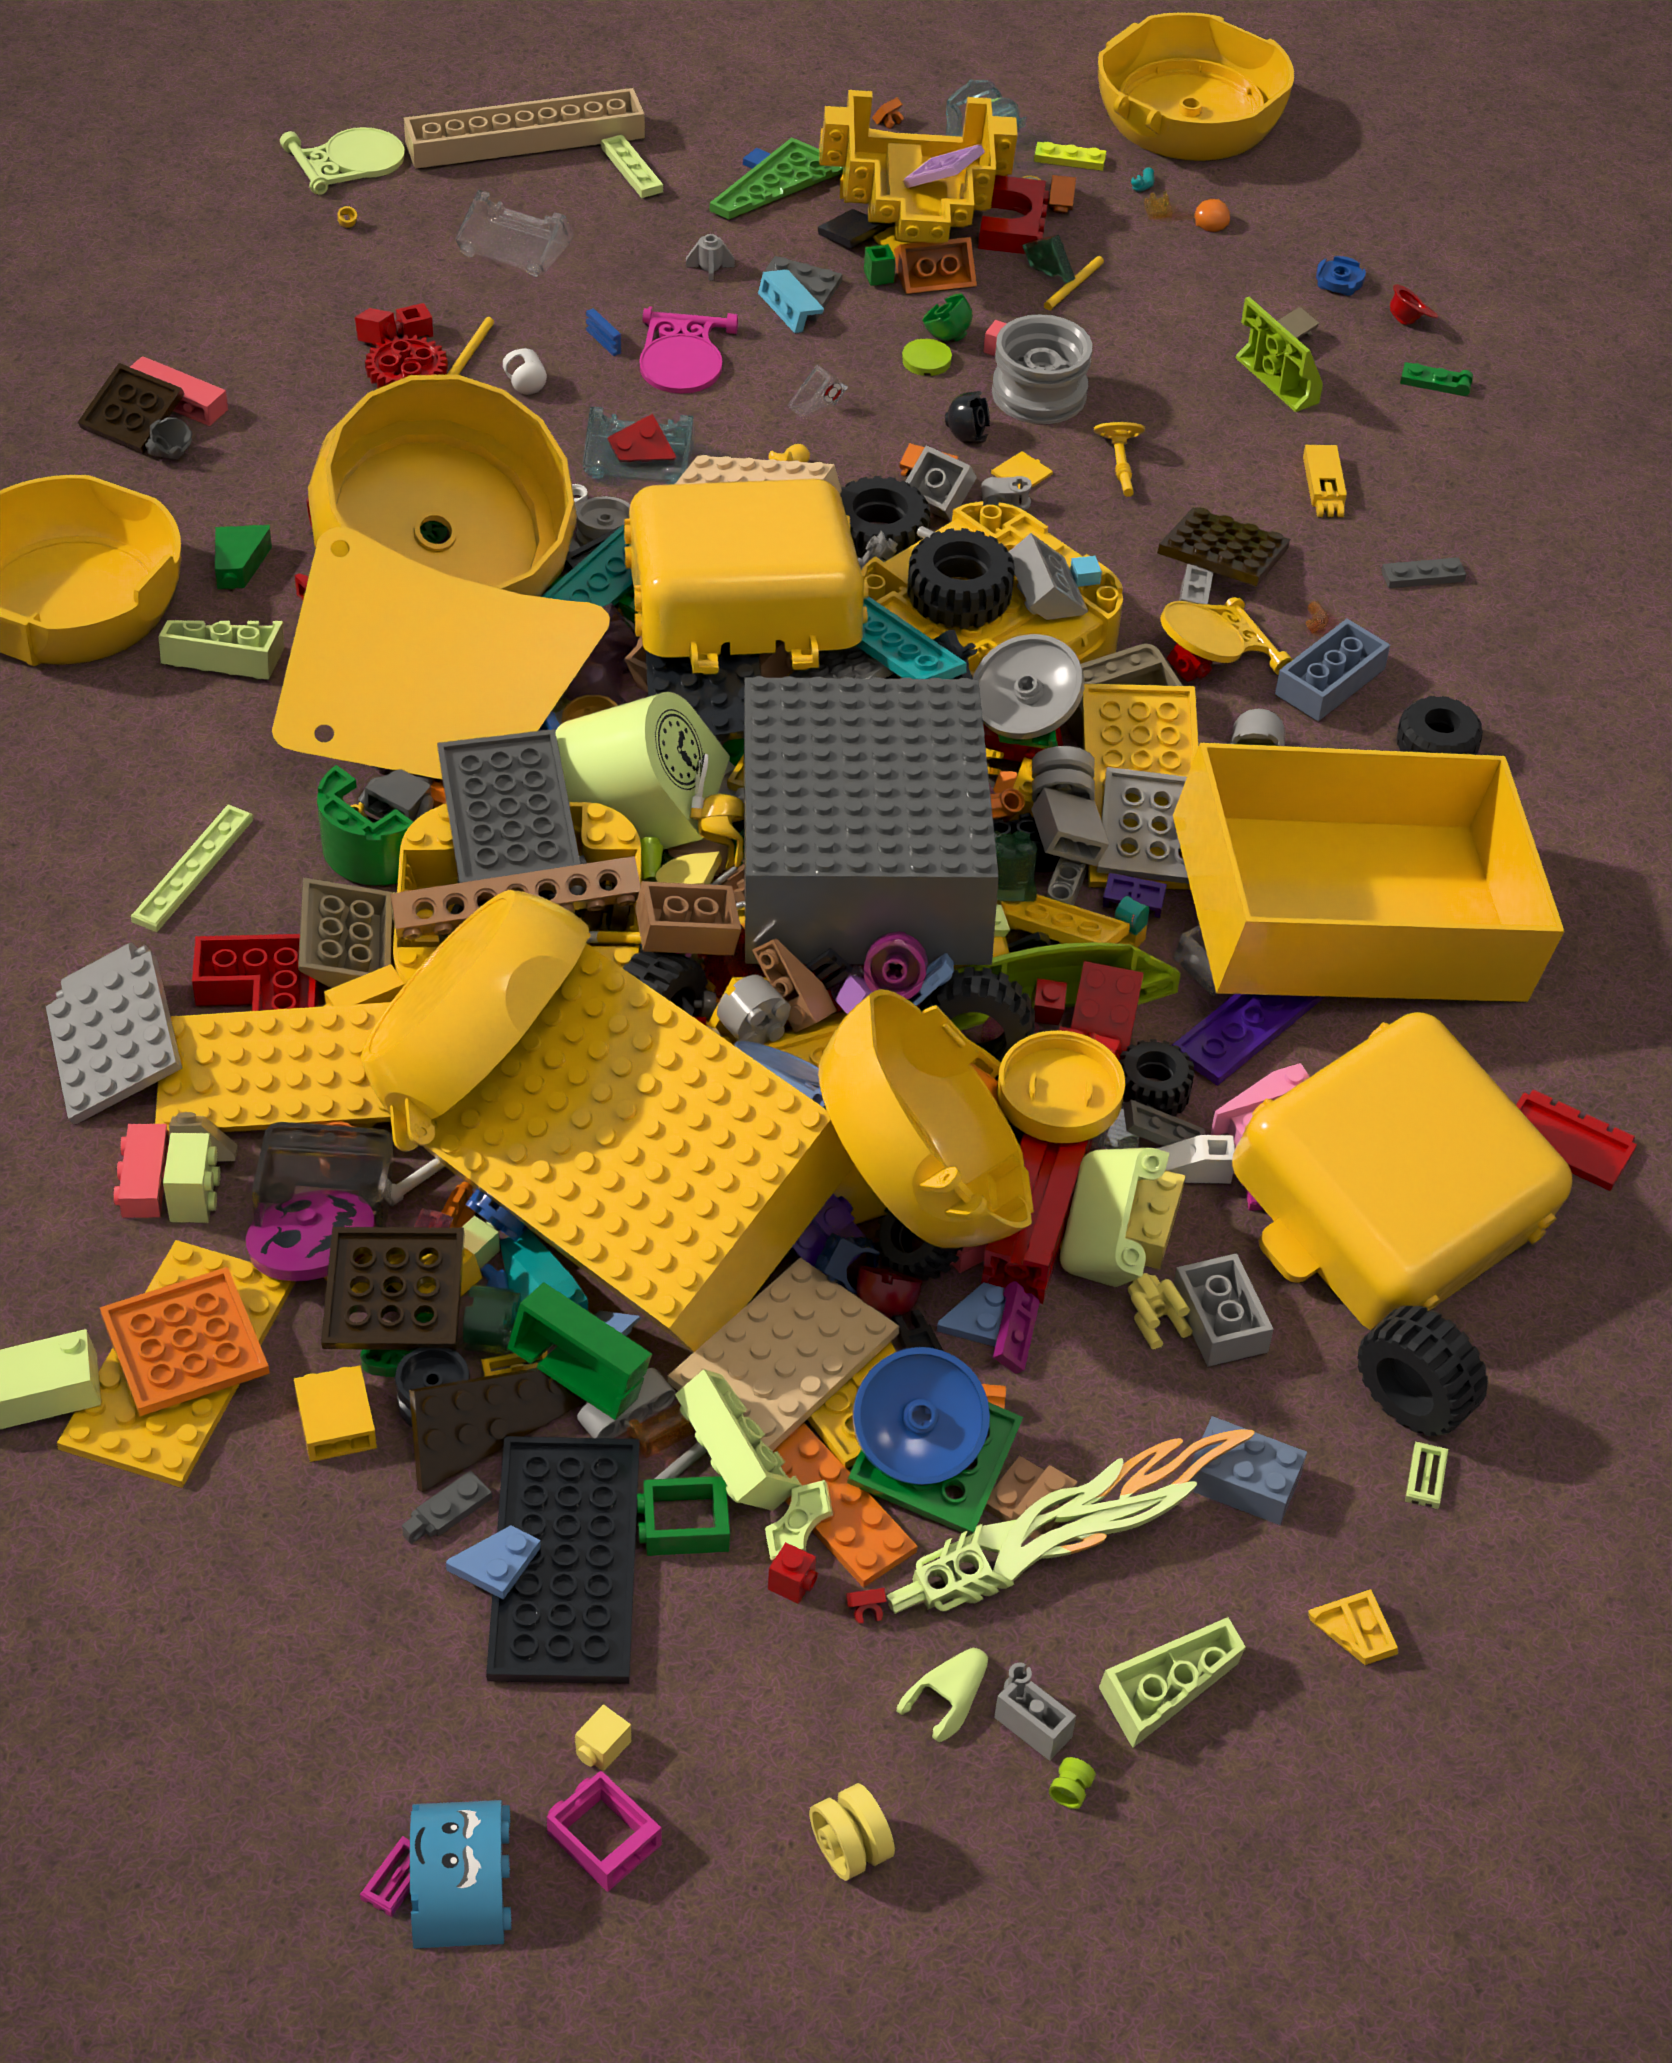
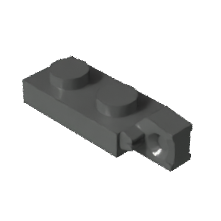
M470 1470L418 1506L411 1513V1518L402 1525L404 1538L410 1544H413L425 1534L429 1537L434 1535L440 1536L492 1499V1492Z

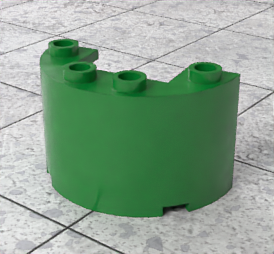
M335 765L320 781L317 795L321 844L326 862L337 874L356 883L366 885L398 883L401 842L413 821L395 809L377 822L372 823L344 802L343 797L357 788L356 779Z

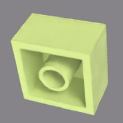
M209 1133L170 1134L163 1179L170 1222L209 1223L210 1211H216L217 1194L213 1192L214 1186H219L220 1167H215L217 1163V1147L211 1146Z

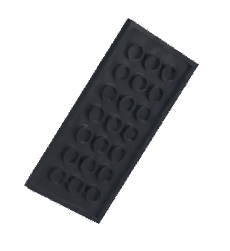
M504 1437L497 1532L511 1525L539 1539L541 1548L504 1599L492 1594L486 1670L487 1681L629 1684L640 1439Z

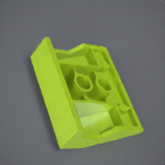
M1246 297L1241 323L1250 327L1248 343L1236 354V359L1295 412L1320 403L1323 382L1311 351L1253 299Z

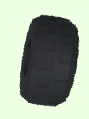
M1428 696L1425 699L1421 698L1413 702L1403 711L1398 725L1396 741L1400 751L1477 755L1482 740V723L1469 706L1464 705L1463 702L1446 696Z

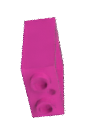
M602 1771L598 1772L593 1778L588 1777L577 1786L573 1795L566 1801L561 1800L557 1802L548 1812L547 1834L607 1892L662 1845V1827ZM600 1800L635 1831L602 1861L567 1829Z

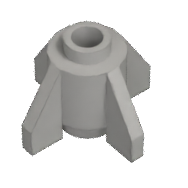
M707 234L699 239L687 255L686 267H698L699 264L703 270L708 271L709 280H714V271L718 270L721 265L722 267H735V257L721 238L714 234Z

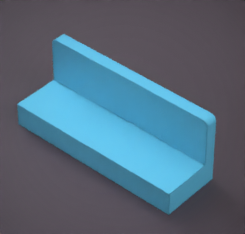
M789 270L763 272L758 294L794 333L803 332L807 315L823 313L824 308Z

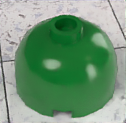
M962 293L944 299L946 304L941 307L936 304L922 319L928 332L940 341H950L952 339L959 341L967 335L966 330L971 325L973 314L968 300Z

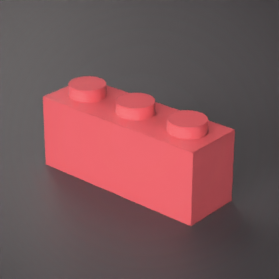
M128 1124L127 1136L121 1137V1155L124 1156V1159L119 1161L117 1165V1177L120 1181V1186H115L114 1204L115 1206H120L122 1218L161 1217L164 1194L163 1179L169 1147L167 1124Z

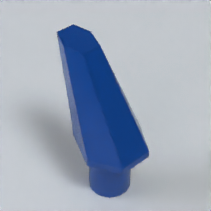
M487 1264L482 1268L481 1274L488 1280L486 1285L491 1290L503 1312L511 1304L507 1274L503 1269L497 1271L491 1264Z

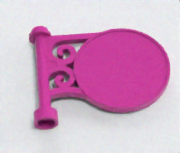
M653 306L644 308L643 323H646L649 329L645 347L640 355V372L642 377L651 386L670 393H693L710 387L721 375L722 356L717 347L711 343L709 333L712 328L719 327L726 328V333L737 334L738 314L728 313L727 318L654 312ZM659 328L660 338L653 341L655 331Z

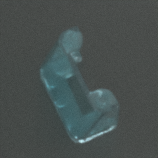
M590 407L583 456V469L588 473V476L596 479L609 476L663 481L667 484H675L690 466L695 440L694 416L680 415V421L676 424L671 419H668V425L659 424L677 457L676 460L619 463L607 441V437L635 422L618 420L616 414H612L611 418L603 414V408Z

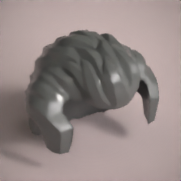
M172 417L165 418L162 421L158 419L150 426L151 436L145 446L150 455L177 460L180 459L191 445L193 434L189 426L182 420Z

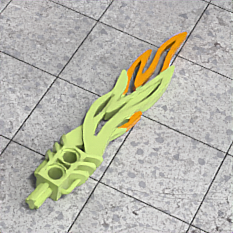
M1246 1429L1233 1430L1203 1438L1186 1448L1169 1464L1145 1475L1156 1464L1180 1447L1183 1440L1178 1438L1162 1442L1141 1452L1124 1464L1122 1458L1117 1459L1096 1478L1085 1485L1060 1489L1047 1494L1031 1505L1016 1520L984 1526L982 1524L978 1525L974 1534L966 1537L967 1531L961 1533L959 1541L950 1544L952 1540L950 1538L946 1540L944 1548L926 1555L917 1561L912 1579L913 1583L886 1595L889 1602L888 1605L896 1614L922 1601L927 1609L936 1606L940 1611H947L964 1602L977 1603L983 1600L981 1595L991 1596L999 1592L997 1588L1006 1589L1013 1586L1014 1581L1041 1558H1054L1078 1553L1103 1543L1107 1537L1106 1534L1126 1531L1148 1523L1185 1500L1197 1485V1482L1189 1481L1211 1461L1250 1440L1254 1435V1431ZM1222 1443L1199 1458L1171 1485L1153 1492L1133 1496L1140 1490L1150 1487L1169 1476L1191 1455L1201 1449ZM1155 1455L1126 1482L1121 1490L1119 1500L1098 1503L1132 1469L1147 1458ZM1071 1500L1056 1510L1040 1515L1058 1504ZM1153 1507L1152 1509H1150V1510H1148V1511H1146V1512H1144V1513H1141V1514L1136 1515V1516H1134V1517H1130V1516H1132V1515L1138 1514V1513H1140V1512H1143V1511H1145V1510H1147V1509ZM1055 1519V1522L1077 1520L1051 1530L1021 1547L1023 1542L1034 1531ZM1075 1540L1080 1541V1543L1065 1545ZM981 1549L999 1553L993 1571ZM940 1557V1559H937V1560H935V1561H933V1562H931V1563H929V1564L923 1566L924 1564H926V1563H928V1562H930V1561H932V1560H934V1559ZM964 1562L971 1563L975 1566L977 1572L971 1575L965 1574L960 1570L959 1565ZM940 1577L944 1580L946 1586L942 1589H935L931 1587L928 1579ZM954 1599L946 1604H942L948 1600Z

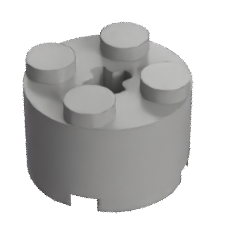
M751 975L736 982L733 985L736 990L730 996L725 993L718 1004L717 1016L722 1024L738 1041L764 1044L769 1040L774 1042L780 1039L785 1032L783 1026L789 1017L790 1004L762 976Z

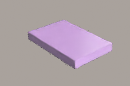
M975 145L932 157L904 178L903 182L906 188L957 175L984 154L985 151L982 145Z

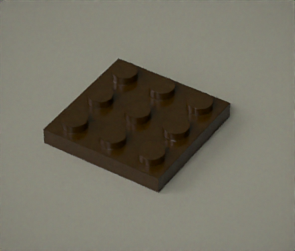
M118 363L77 423L81 429L144 454L147 450L145 444L151 436V424L158 419L162 421L168 418L185 393L181 387Z

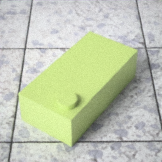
M86 1329L0 1350V1429L101 1405L97 1353Z

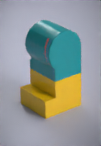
M1125 896L1121 900L1115 912L1116 919L1130 923L1129 934L1117 944H1131L1138 948L1146 939L1149 907L1133 900L1129 896Z

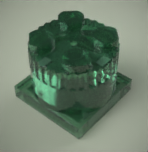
M994 831L999 877L997 900L1036 901L1037 889L1034 878L1037 845L1030 840V834L1022 831L1014 832L1013 835Z

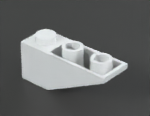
M1200 1135L1156 1148L1169 1152L1166 1171L1186 1175L1184 1183L1231 1184L1234 1171L1232 1156L1235 1151L1233 1135Z

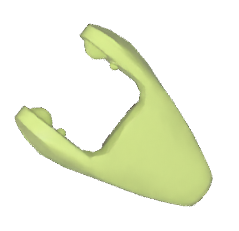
M970 1648L931 1670L905 1693L896 1711L901 1715L909 1712L924 1688L931 1687L942 1697L950 1701L952 1705L948 1714L938 1725L934 1726L932 1738L937 1742L950 1738L960 1729L969 1713L987 1668V1654L981 1649Z

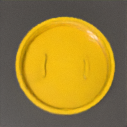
M1045 1031L1020 1040L1005 1054L999 1069L997 1096L999 1105L1007 1119L1024 1133L1048 1142L1075 1143L1089 1140L1102 1134L1115 1122L1122 1108L1125 1076L1116 1056L1100 1042L1075 1032Z

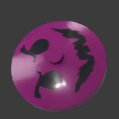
M313 1190L284 1198L261 1212L250 1225L246 1235V1247L251 1263L261 1273L280 1280L306 1281L328 1276L332 1227H376L373 1211L362 1198L339 1190ZM365 1254L358 1255L355 1258V1262L361 1259Z

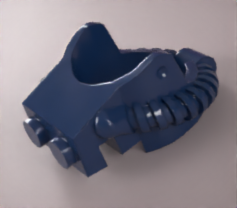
M832 1232L826 1240L824 1249L817 1257L814 1267L826 1273L829 1282L838 1283L852 1294L857 1295L856 1280L851 1282L847 1280L849 1262L858 1254L866 1252V1264L871 1267H877L881 1252L878 1251V1247L872 1239L867 1237L854 1238L853 1236L844 1239Z

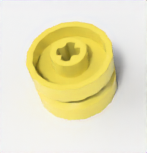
M857 1783L839 1792L838 1802L829 1797L810 1807L809 1817L817 1843L834 1872L844 1881L864 1872L866 1862L876 1866L894 1856L895 1847L887 1820L878 1803L865 1786Z

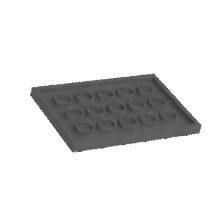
M555 729L437 743L459 883L580 865Z

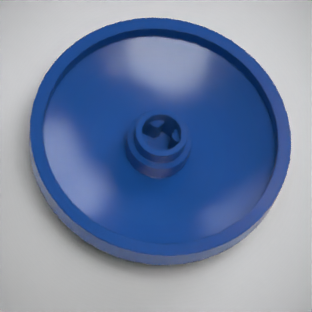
M908 1348L882 1359L868 1372L861 1382L853 1406L854 1431L858 1444L866 1458L879 1471L890 1478L914 1485L939 1483L962 1472L981 1451L989 1428L988 1399L976 1374L957 1357L934 1348Z

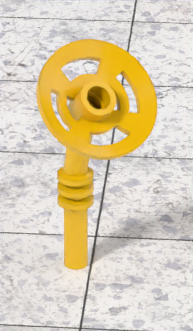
M1110 422L1096 425L1094 433L1112 439L1117 463L1115 466L1118 481L1121 482L1124 496L1131 497L1134 493L1131 483L1132 472L1126 460L1124 444H1127V439L1144 433L1145 426L1131 422Z

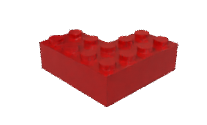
M300 934L195 936L192 985L196 1006L252 1004V1011L318 1007L319 981L298 970Z

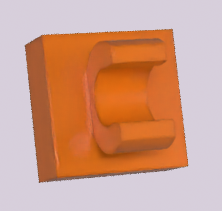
M896 97L881 105L872 119L876 124L884 121L885 126L891 129L895 125L892 119L897 124H900L904 119L903 115L898 111L903 104Z

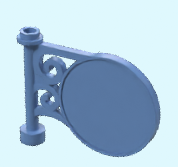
M737 1041L735 1043V1047L826 1109L820 1089L819 1068L787 1052L749 1041Z

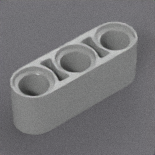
M1060 857L1048 886L1047 897L1074 906L1084 881L1088 864Z
M648 1368L643 1376L644 1381L638 1399L616 1420L590 1403H587L580 1410L577 1419L592 1438H615L668 1407L676 1397L675 1390L657 1369Z

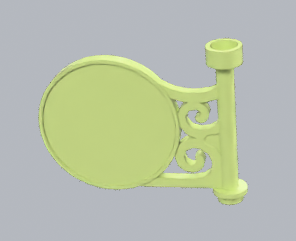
M360 127L347 129L335 134L327 143L321 146L306 149L300 148L301 140L295 132H286L280 138V144L283 149L288 153L292 152L310 179V190L318 195L324 194L330 184L390 174L398 169L404 160V146L402 142L393 134L376 128Z

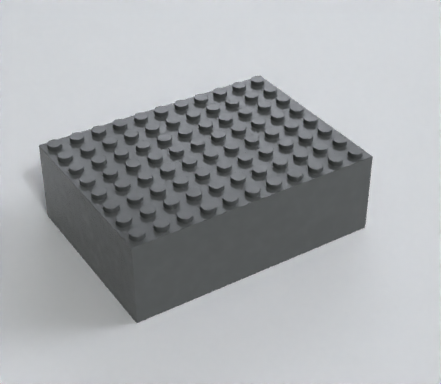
M762 676L745 678V964H759L752 950L775 938L802 964H808L829 948L834 950L848 964H864L867 952L875 940L885 934L902 931L921 943L927 954L928 965L945 953L953 960L954 965H992L999 877L979 680H971L969 678L912 679L907 677L901 679H883L880 677L871 679H854L851 677L794 678L790 676L783 678H765ZM830 959L825 964H831L834 961Z

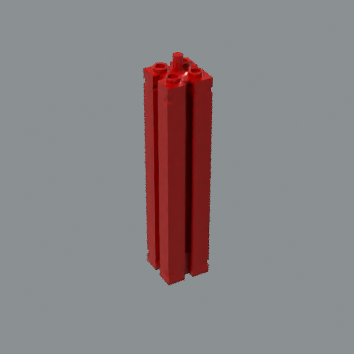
M1062 1026L1058 1030L1084 1034L1082 1031ZM1095 1032L1087 1033L1086 1036L1103 1044L1117 1058L1119 1040L1099 1036ZM1024 1133L1020 1148L1023 1153L1024 1167L1029 1173L1034 1210L1031 1213L1032 1223L1011 1236L987 1244L981 1284L987 1283L1006 1288L1009 1283L1016 1281L1024 1287L1026 1294L1031 1293L1039 1299L1040 1304L1044 1303L1047 1288L1049 1287L1060 1252V1244L1065 1234L1080 1164L1083 1157L1091 1152L1096 1137L1075 1143H1054L1040 1140Z

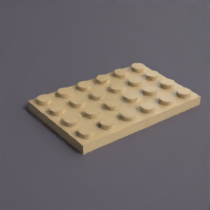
M799 1258L699 1349L668 1375V1383L679 1391L703 1369L723 1375L747 1410L743 1413L744 1417H749L759 1425L765 1433V1436L761 1438L762 1442L773 1451L899 1334V1325L864 1303L860 1298L838 1283L829 1282L824 1273L802 1258Z

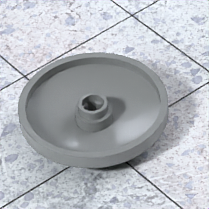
M1041 634L1017 636L999 644L982 659L973 676V680H979L983 723L993 732L1013 739L1039 737L1052 732L1064 724L1077 709L1083 696L1085 682L1082 667L1072 649L1054 637Z

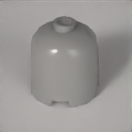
M1266 709L1248 710L1241 714L1234 723L1230 744L1285 746L1286 732L1283 721L1277 714Z

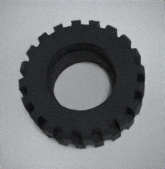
M874 476L869 479L867 477L860 478L857 482L853 480L841 488L840 496L845 513L850 516V532L857 558H863L867 552L866 546L873 536L877 537L881 531L884 533L887 541L890 538L898 544L896 547L897 551L893 555L894 557L923 539L917 535L919 527L923 526L929 529L930 507L928 506V501L916 487L911 488L908 482L903 480L899 482L893 477H888L887 479L881 478V476ZM870 522H884L888 524H873Z
M951 528L946 529L942 533L937 531L932 533L930 538L925 537L911 553L907 585L908 597L912 606L918 609V613L924 618L929 617L932 623L937 625L941 623L947 628H953V626L960 627V629H968L969 626H974L975 628L982 627L985 622L991 623L998 616L1000 617L1011 603L1015 570L1014 560L1002 543L998 544L996 538L991 535L989 537L985 536L984 532L978 530L972 532L967 528H961V530ZM951 577H964L970 580H959Z
M642 949L640 953H636L631 957L629 964L624 965V970L691 1016H698L699 1008H693L694 1000H700L703 991H708L706 988L708 980L705 971L697 961L677 953L643 952Z
M965 967L964 972L961 973L958 970H954L948 982L937 987L920 1004V1010L923 1011L937 1005L950 1020L960 1014L969 1012L990 1016L1001 1025L1004 1032L992 1041L975 1044L1002 1062L1005 1054L1014 1044L1034 1034L1035 1011L1031 1007L1032 1001L1027 993L1022 994V986L1017 981L1009 982V976L1002 972H999L997 975L991 973L992 969L983 967L982 971H975L974 967Z
M1402 1306L1390 1312L1361 1340L1357 1359H1359V1372L1363 1374L1362 1381L1365 1387L1370 1389V1395L1374 1401H1378L1383 1407L1382 1410L1388 1416L1391 1414L1395 1417L1396 1422L1400 1425H1407L1411 1431L1416 1433L1424 1432L1428 1436L1448 1434L1455 1430L1484 1401L1488 1388L1485 1363L1480 1361V1353L1476 1346H1472L1468 1341L1470 1338L1464 1331L1461 1333L1456 1328V1324L1450 1319L1445 1320L1441 1317L1442 1314L1434 1310L1427 1311L1426 1307Z

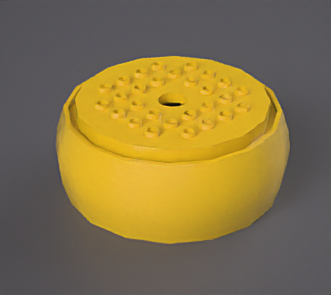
M458 374L410 375L367 393L326 435L308 486V500L315 547L318 539L327 530L335 527H347L358 531L410 560L447 575L523 595L541 597L563 571L576 527L577 514L568 461L543 419L505 390ZM428 521L440 522L449 530L450 538L442 544L430 543L423 538L420 527ZM337 540L332 543L330 550L334 556L344 557L349 553L350 547L347 542Z

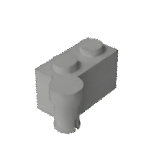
M1015 1663L1009 1669V1678L1004 1683V1690L997 1697L994 1718L1050 1761L1072 1738L1076 1715L1032 1681L1030 1682L1032 1676L1030 1667L1025 1672L1026 1664Z

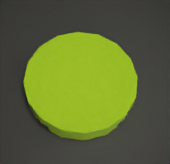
M917 339L909 342L904 347L902 352L903 365L914 374L924 376V373H931V376H936L950 368L952 353L946 344L938 340Z

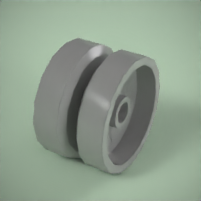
M607 496L585 500L578 506L576 511V542L582 547L623 525L624 519L629 518L630 504L619 498Z
M1056 746L1044 749L1036 753L1032 758V778L1034 779L1032 781V801L1034 803L1044 787L1095 800V781L1093 780L1094 758L1089 752L1071 746Z

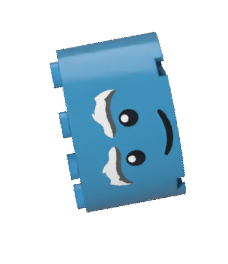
M502 1800L412 1805L410 1823V1894L413 1948L504 1944V1930H511V1907H504L502 1878H510L509 1855H502V1844H509L510 1805H503Z

